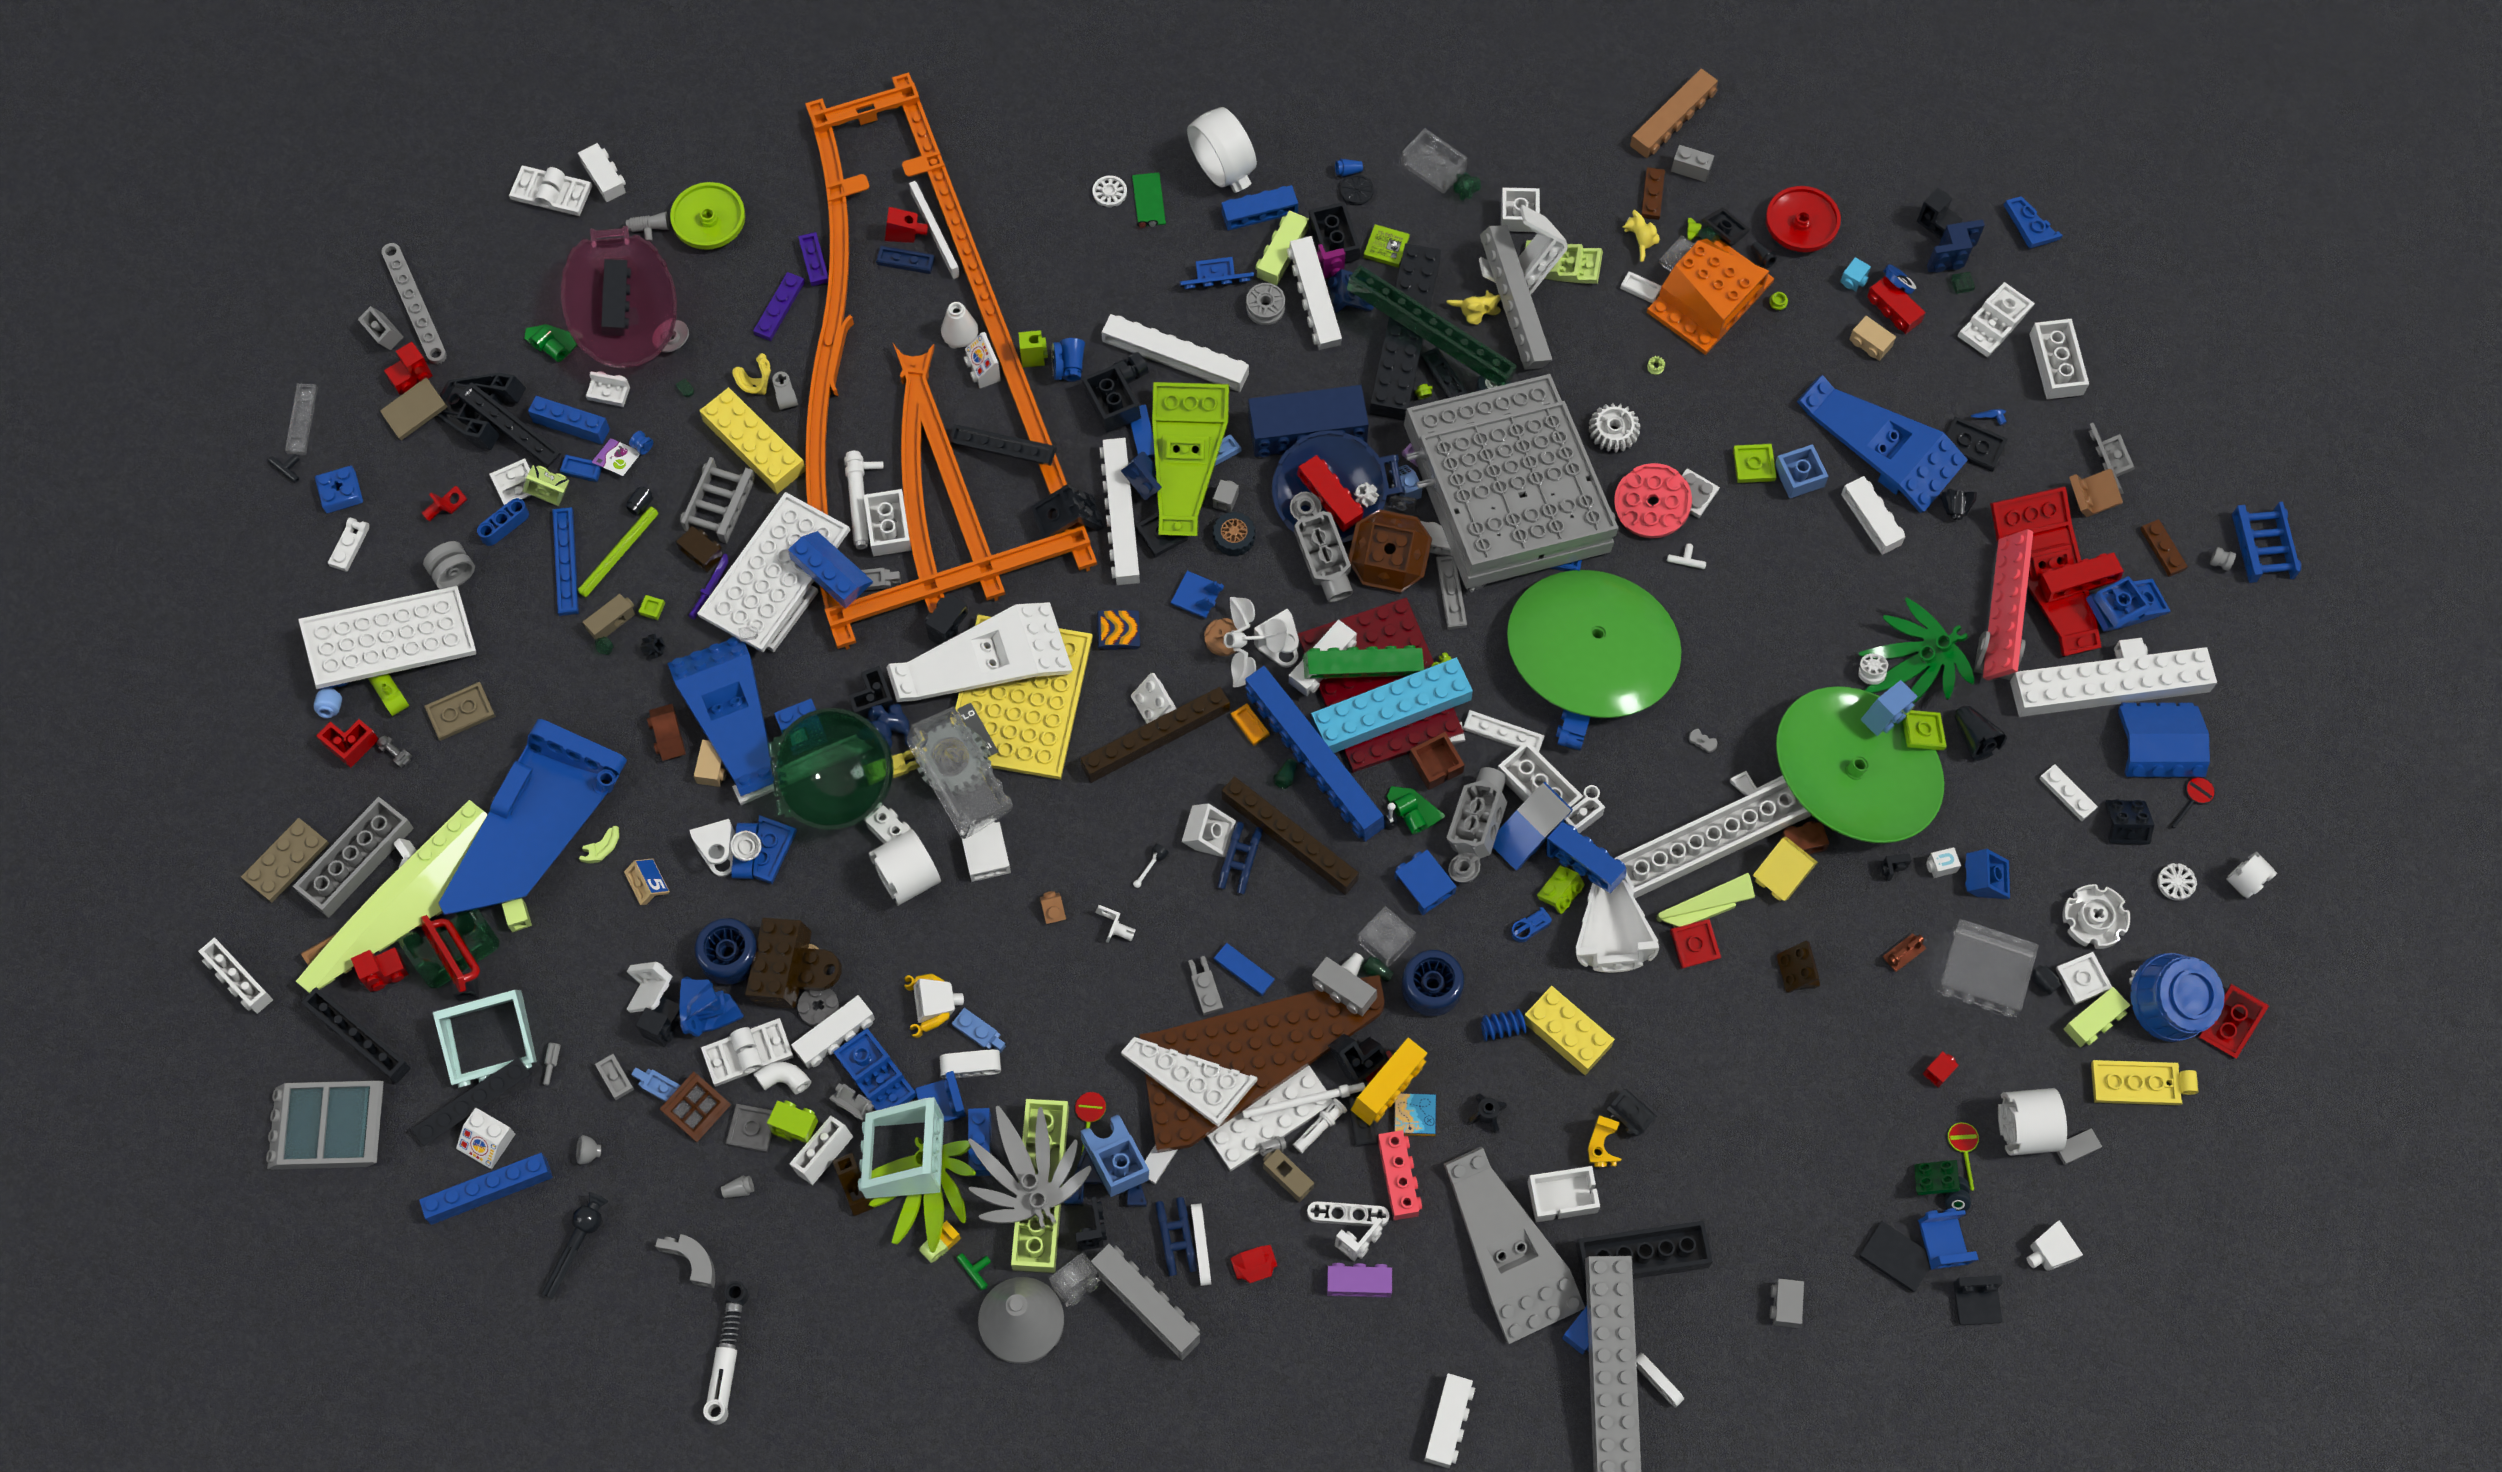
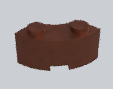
M673 704L649 710L650 717L647 718L649 728L654 729L657 742L654 743L656 754L661 755L662 761L685 755V747Z

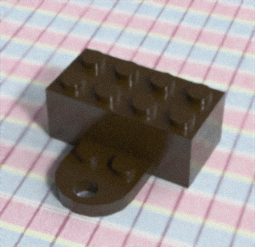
M762 918L756 944V954L752 962L745 996L757 1006L795 1009L799 989L822 991L833 987L840 978L842 965L840 960L831 951L809 948L812 931L801 920ZM835 967L833 974L826 975L828 968Z

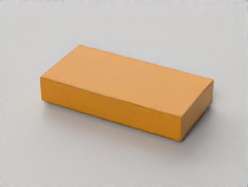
M1248 704L1231 713V717L1253 746L1270 736L1269 731Z

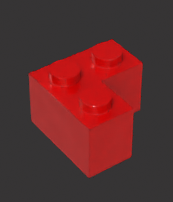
M413 342L396 350L400 361L384 370L389 381L400 396L424 378L429 379L433 376L424 357Z
M360 719L345 733L330 721L316 735L328 750L350 768L379 740L374 731Z
M395 947L377 956L371 950H368L351 958L359 980L370 992L379 991L385 985L391 982H399L409 975L401 954Z

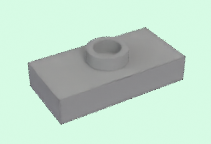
M614 1054L595 1064L615 1100L634 1090Z

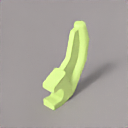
M613 826L609 828L601 841L583 846V851L589 852V855L586 857L580 856L579 860L589 864L601 862L614 850L619 840V827Z

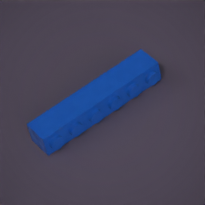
M541 1152L419 1199L425 1219L432 1225L549 1180L553 1176L547 1158Z

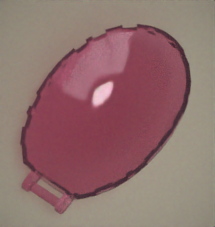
M623 226L620 229L597 231L590 229L591 240L583 239L576 247H573L562 272L561 302L568 330L578 346L587 355L606 366L632 368L648 363L659 355L668 344L676 323V291L672 275L667 268V263L658 253V249L649 240L646 241L639 235L629 237L628 226ZM624 236L620 238L596 239L604 237ZM604 259L627 260V267L631 268V279H627V284H630V296L626 295V301H630V309L625 315V318H629V329H625V336L602 335L601 332Z

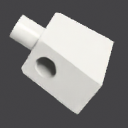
M2059 1220L2030 1245L2034 1253L2026 1259L2032 1268L2042 1264L2045 1270L2050 1271L2078 1260L2083 1254Z

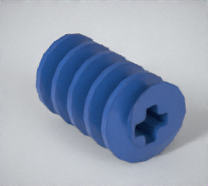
M1516 1009L1514 1014L1510 1010L1507 1011L1506 1016L1503 1012H1499L1498 1018L1494 1013L1491 1014L1490 1019L1487 1015H1483L1481 1028L1485 1042L1488 1035L1495 1040L1497 1033L1501 1039L1504 1032L1511 1037L1513 1030L1517 1036L1520 1029L1526 1034L1525 1020L1519 1009Z

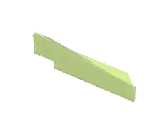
M1746 873L1658 913L1656 920L1671 924L1674 928L1703 921L1734 909L1736 902L1755 898L1750 875Z

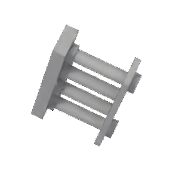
M710 457L708 463H705L703 466L702 476L686 511L681 514L680 522L684 531H688L691 524L716 531L719 541L727 544L756 478L753 470L745 468L744 473L740 475L716 468L714 458ZM715 475L738 482L736 490L730 491L710 485L709 483L712 476ZM707 491L730 498L731 502L729 506L722 507L702 501V498ZM699 507L722 514L723 520L717 524L694 516Z

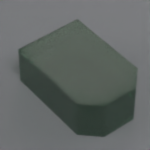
M686 378L676 384L685 397H690L694 394V388Z

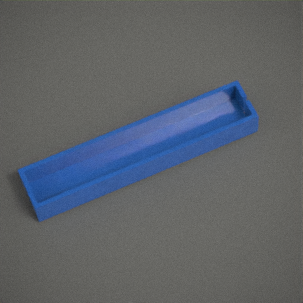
M1263 666L1245 679V690L1247 691L1246 696L1252 704H1257L1260 715L1263 718H1268L1271 722L1269 725L1275 733L1279 732L1282 736L1281 741L1287 748L1291 747L1294 751V758L1306 766L1304 768L1310 778L1314 777L1317 780L1316 785L1322 793L1326 792L1328 794V800L1334 808L1338 807L1343 820L1346 823L1350 822L1354 827L1352 828L1354 834L1358 838L1362 837L1366 842L1384 829V815L1267 668Z

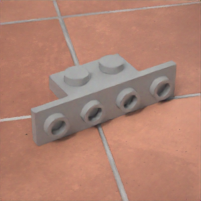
M2091 423L2092 430L2089 433L2093 441L2097 440L2099 446L2096 447L2099 457H2104L2105 463H2102L2105 470L2112 469L2120 494H2124L2117 477L2134 470L2135 467L2122 436L2119 434L2102 442L2095 424Z

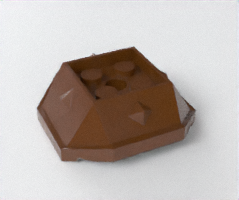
M1379 509L1356 523L1348 559L1364 586L1402 593L1424 578L1432 538L1418 517ZM1393 545L1396 550L1393 554H1387L1384 551L1385 547Z

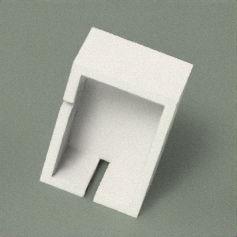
M1592 1166L1529 1176L1527 1182L1535 1223L1554 1220L1556 1215L1558 1219L1598 1213L1600 1203L1597 1189H1594L1596 1183Z

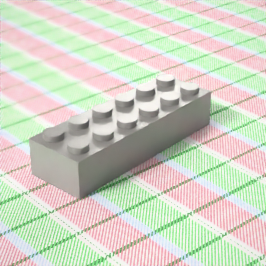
M378 797L293 885V888L329 918L396 848L393 843L398 838L404 839L414 829L404 816Z
M1108 1244L1091 1260L1092 1271L1183 1360L1200 1343V1329L1192 1321L1188 1323L1183 1317L1185 1314L1177 1306L1173 1308L1168 1302L1169 1298L1162 1291L1158 1293L1153 1287L1154 1283L1146 1275L1142 1277L1138 1272L1139 1268L1131 1260L1127 1262L1123 1257L1124 1253L1117 1246L1113 1248Z

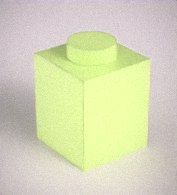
M522 898L502 904L507 925L512 932L532 926L526 903Z

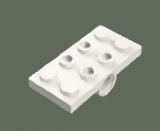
M522 165L509 197L511 200L580 216L592 184L589 181L565 176L561 170L554 167H549L547 171Z
M780 1018L751 1029L749 1027L737 1029L730 1034V1037L701 1047L715 1087L756 1072L771 1063L783 1062L794 1057Z

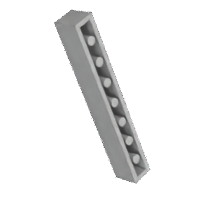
M1489 226L1480 234V238L1524 370L1543 368L1552 361V357L1508 226Z

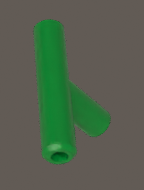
M963 1253L959 1254L956 1259L980 1290L986 1289L988 1285L978 1272L991 1263L989 1257L985 1256L972 1265Z

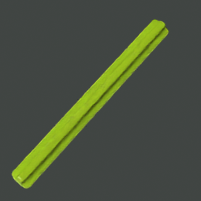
M649 507L578 588V592L582 596L587 597L656 518L658 512L655 508Z

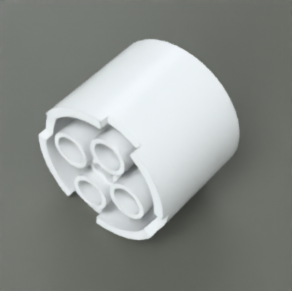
M913 829L868 853L872 863H875L878 875L892 899H896L897 906L941 882L932 859Z
M2055 1088L2003 1092L2001 1094L2003 1103L1998 1104L2000 1135H2003L2004 1140L2007 1142L2005 1150L2010 1156L2064 1150L2067 1141L2066 1114L2061 1096Z

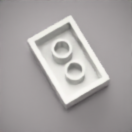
M902 489L864 495L873 556L911 551Z

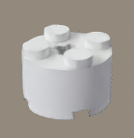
M2258 852L2248 857L2249 861L2242 862L2226 878L2246 899L2258 893L2264 887L2262 884L2270 881L2277 874L2274 871L2275 869Z

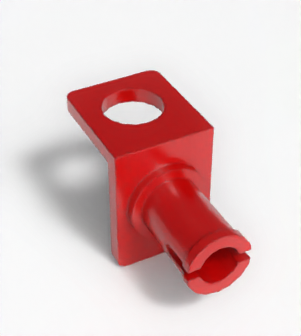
M454 486L442 498L431 492L429 495L434 502L422 514L428 521H432L442 510L452 514L467 498L457 486ZM457 493L459 501L452 504L450 498L453 494Z

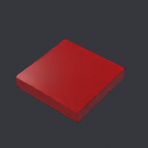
M1710 919L1670 929L1681 969L1721 958Z

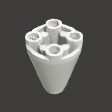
M953 302L949 305L941 327L942 338L951 348L966 347L977 338L978 325L960 302Z

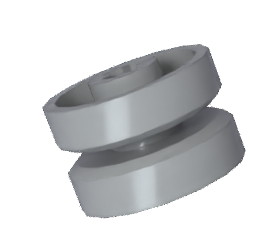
M448 541L433 548L423 561L425 569L432 576L439 589L459 586L465 583L475 570L474 563L466 555L467 553L462 545L456 541Z

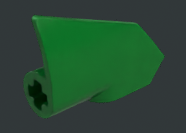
M547 324L526 328L525 340L538 351L543 350L557 362L567 357L582 339L581 335Z
M1391 786L1386 797L1389 803L1395 804V813L1398 817L1402 816L1413 835L1433 826L1445 817L1444 813L1414 789Z

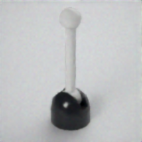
M1389 803L1387 806L1389 813L1384 815V828L1392 830L1397 826L1398 819L1393 813L1396 807L1395 804Z
M1157 843L1154 845L1151 851L1153 859L1139 879L1134 881L1133 885L1135 888L1141 886L1142 880L1156 861L1166 858L1169 852L1163 846Z

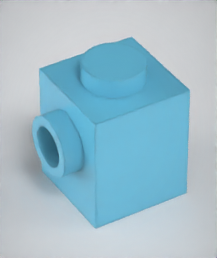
M1855 257L1844 271L1840 283L1856 292L1860 286L1864 287L1869 277L1867 276L1871 266Z

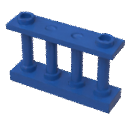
M2279 502L2272 512L2249 513L2245 505H2238L2232 513L2249 583L2257 582L2263 573L2289 571L2290 579H2295L2301 571V562L2297 558L2287 519L2288 511L2284 508L2283 502ZM2276 520L2277 529L2254 531L2250 526V521ZM2280 536L2282 546L2258 548L2255 546L2254 538ZM2284 553L2286 563L2262 565L2258 556Z

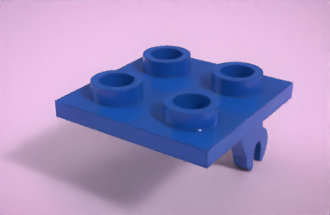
M1187 571L1171 604L1206 619L1211 608L1215 606V600L1219 592L1223 590L1224 585Z

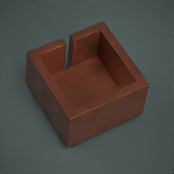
M1446 732L1410 749L1409 758L1428 790L1444 783L1445 778L1448 781L1464 771L1465 764Z

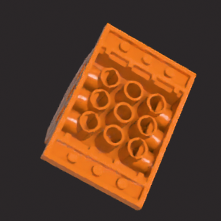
M1716 236L1712 241L1709 239L1698 240L1674 266L1661 287L1659 297L1647 309V313L1706 355L1773 283L1774 278L1769 275V270L1755 265Z

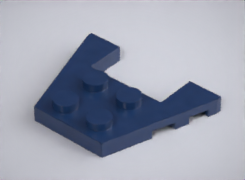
M1085 1147L1075 1174L1088 1166H1091V1172L1082 1186L1069 1199L1064 1201V1205L1083 1206L1084 1184H1103ZM1141 1184L1128 1189V1207H1147Z

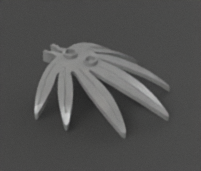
M996 1106L1002 1143L1019 1183L987 1150L972 1139H968V1142L988 1172L1005 1188L1017 1195V1197L1014 1198L993 1190L969 1187L971 1193L989 1203L1001 1207L1014 1208L987 1212L979 1215L980 1220L992 1223H1015L1036 1215L1039 1218L1041 1229H1044L1042 1212L1044 1211L1052 1224H1055L1056 1220L1053 1214L1050 1213V1208L1069 1199L1082 1186L1091 1172V1166L1076 1173L1060 1188L1068 1176L1075 1159L1078 1142L1074 1140L1058 1164L1052 1181L1048 1182L1050 1170L1049 1135L1043 1110L1039 1107L1035 1134L1038 1174L1036 1175L1030 1156L1018 1132L1003 1110Z

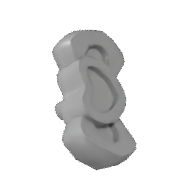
M1699 729L1690 732L1689 742L1700 747L1707 753L1716 750L1717 739H1709L1707 735H1702Z

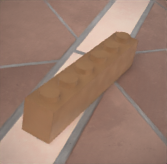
M1701 68L1632 135L1630 146L1645 158L1655 154L1660 145L1670 139L1674 131L1680 130L1684 121L1690 120L1697 109H1701L1706 100L1716 94L1718 80Z

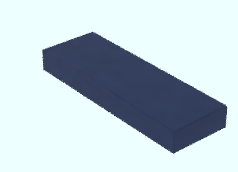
M880 246L876 264L931 274L935 256Z

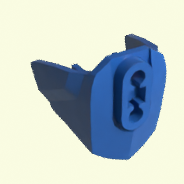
M690 977L682 978L679 1009L680 1025L684 1034H692L698 1037L705 1031L716 1030L743 1018L744 1015L732 996L724 993V991L715 992L711 981L707 979L693 980Z

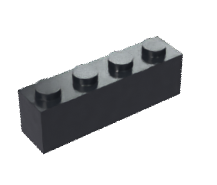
M604 259L602 335L625 336V329H629V318H625V315L630 309V301H626V295L630 296V284H627V279H631V268L627 267V260Z

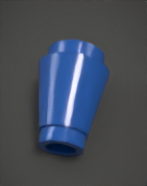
M1340 159L1335 162L1336 175L1341 177L1363 171L1362 161Z

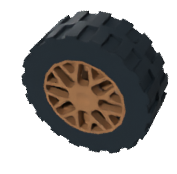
M1228 512L1216 520L1213 526V542L1221 553L1228 556H1239L1246 554L1254 545L1255 526L1248 516H1245L1243 513Z

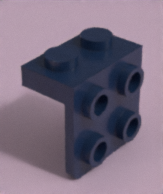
M1341 269L1329 279L1330 300L1335 313L1339 312L1346 305L1366 311L1373 310L1371 278Z
M1145 452L1139 453L1121 470L1144 500L1162 488L1156 480V466Z

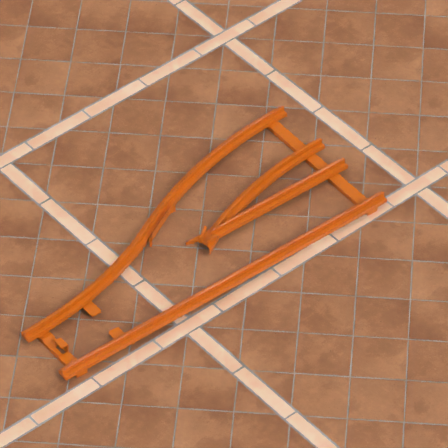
M909 72L892 77L895 88L830 108H826L823 98L805 103L822 161L830 226L827 298L814 361L808 404L806 492L807 504L827 515L826 433L830 390L832 389L834 395L838 396L835 386L848 330L854 325L851 315L844 320L849 276V222L846 196L869 189V183L864 174L843 179L832 126L841 125L854 119H858L860 125L878 120V112L902 106L921 155L902 163L905 175L911 177L924 172L928 173L1028 439L1052 445ZM873 105L875 108L861 113L856 111ZM893 343L902 368L900 373L901 383H906L901 438L902 483L909 538L919 579L855 599L846 609L820 586L825 605L824 610L838 649L845 647L847 650L850 649L849 645L856 643L850 625L852 622L925 599L929 613H933L939 599L944 598L943 593L979 581L986 600L994 598V601H998L999 596L1005 595L999 577L1000 574L1071 551L1079 570L1086 569V571H1090L1091 566L1097 565L1086 529L1083 524L1078 522L1062 533L991 555L927 382L929 378L928 371L935 348L934 344L923 355L908 356L902 354ZM922 425L972 559L970 563L937 573L932 553L924 506L921 468ZM1056 454L1051 466L1038 463L1050 495L1067 485Z

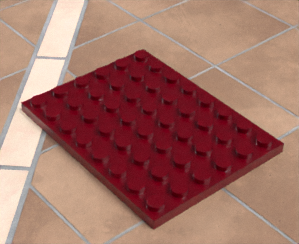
M1407 597L1340 619L1342 623L1357 633V644L1355 647H1358L1359 650H1365L1371 646H1376L1378 649H1385L1387 646H1397V649L1404 648V646L1415 645L1416 648H1422L1424 670L1430 668L1434 663ZM1337 621L1298 633L1297 635L1304 654L1308 649L1313 648ZM1407 676L1323 678L1319 682L1320 686L1318 689L1325 706L1328 707ZM1452 707L1346 748L1344 753L1352 772H1356L1409 754L1411 748L1444 732L1451 738L1463 734L1464 731Z

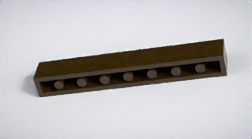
M1218 687L1081 757V767L1092 783L1230 712V702L1221 687Z
M1234 776L1222 789L1223 801L1254 825L1261 827L1263 832L1344 895L1358 882V871Z

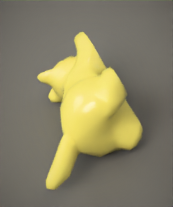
M1633 210V217L1628 218L1623 228H1626L1624 232L1631 231L1635 233L1639 244L1640 262H1643L1646 257L1645 249L1658 244L1660 238L1656 227L1651 222L1646 224L1644 218L1636 210Z
M1486 290V295L1483 297L1472 296L1464 300L1446 301L1451 306L1461 307L1466 321L1473 325L1481 323L1484 314L1497 315L1501 311L1497 307L1498 302L1501 300L1500 295L1495 296L1489 293L1488 290Z

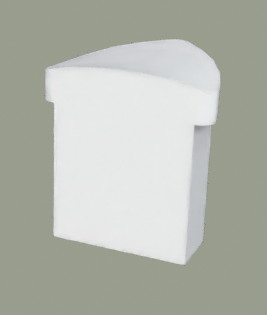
M398 838L393 844L403 857L399 865L400 868L417 850L409 840Z

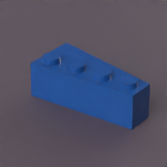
M1562 821L1548 836V857L1551 859L1554 856L1559 858L1561 865L1565 867L1568 865L1572 866L1580 876L1587 875L1590 882L1610 894L1626 877L1627 868L1619 859L1615 860L1604 848H1599L1593 844L1589 837L1579 834L1574 826L1567 825Z

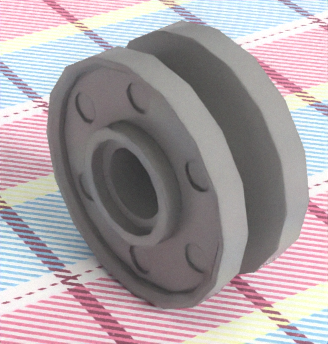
M1261 283L1251 288L1246 299V311L1249 318L1260 325H1271L1278 322L1285 313V296L1283 291L1271 283Z

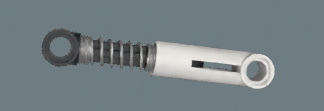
M738 1281L730 1282L724 1290L726 1316L724 1317V1328H722V1340L719 1341V1347H716L707 1403L703 1409L704 1416L715 1425L724 1423L728 1417L727 1408L737 1356L734 1342L737 1341L735 1336L738 1335L736 1334V1331L739 1329L737 1325L740 1324L738 1322V1319L741 1318L739 1313L742 1312V1307L749 1298L747 1289ZM741 1290V1295L738 1298H731L733 1291ZM715 1407H720V1414L717 1417H711V1411Z

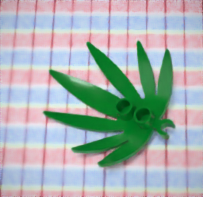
M1907 597L1905 602L1910 612L1927 629L1913 622L1893 616L1884 615L1883 619L1896 630L1915 638L1924 639V641L1889 644L1859 652V656L1862 658L1867 654L1873 653L1879 654L1885 659L1901 658L1918 652V654L1889 670L1882 683L1871 684L1865 690L1871 693L1889 690L1900 680L1905 683L1920 674L1927 667H1930L1911 689L1918 696L1913 702L1914 704L1932 685L1942 665L1945 666L1943 690L1947 700L1950 699L1955 686V664L1961 677L1969 684H1974L1970 663L1963 652L1955 645L1958 641H1965L1968 638L1967 633L1962 636L1957 635L1962 629L1958 625L1953 629V633L1948 635L1930 613Z

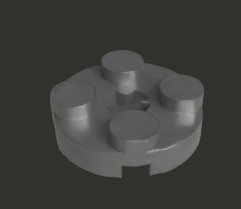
M830 988L822 991L805 990L798 1000L797 1009L801 1019L806 1024L816 1027L839 1010V1001L835 992ZM822 1002V1006H824V1008L822 1010L817 1009V1011H815L813 1009L815 1008L814 1004Z

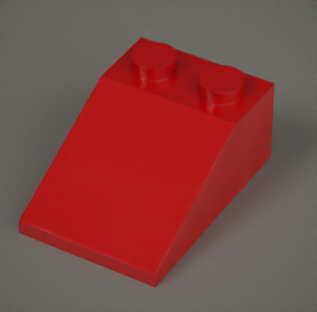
M2231 983L2224 993V1007L2221 1015L2210 1028L2202 1031L2199 1037L2237 1059L2269 1005Z

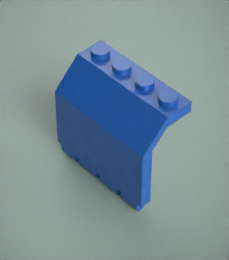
M2121 703L2118 713L2128 739L2126 777H2206L2210 763L2209 732L2198 706H2194L2193 703H2178V706H2176V703H2158V706L2156 703H2139L2138 706L2136 703Z

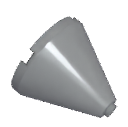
M1015 1277L999 1283L987 1294L980 1307L978 1326L986 1347L998 1358L1009 1363L1027 1364L1042 1359L1057 1345L1063 1333L1064 1312L1058 1296L1048 1285L1034 1278Z

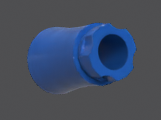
M1078 338L1063 339L1060 341L1064 366L1063 379L1075 382L1081 379V373L1083 372L1085 342Z

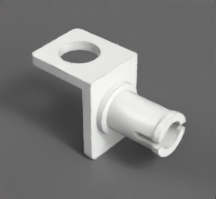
M1098 905L1095 913L1114 920L1106 942L1109 943L1111 936H1114V934L1131 941L1136 929L1120 924L1118 921L1119 912Z

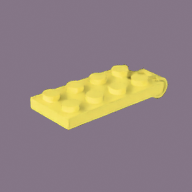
M2093 1060L2091 1062L2094 1103L2182 1105L2181 1094L2193 1095L2198 1093L2197 1072L2194 1070L2179 1072L2178 1063Z

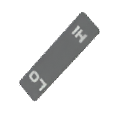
M968 703L958 708L957 711L965 725L982 737L988 745L986 748L990 751L991 756L998 753L973 705Z

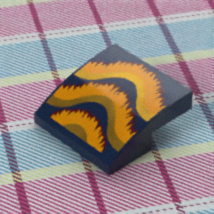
M1098 611V648L1117 650L1119 647L1138 649L1140 647L1139 611Z

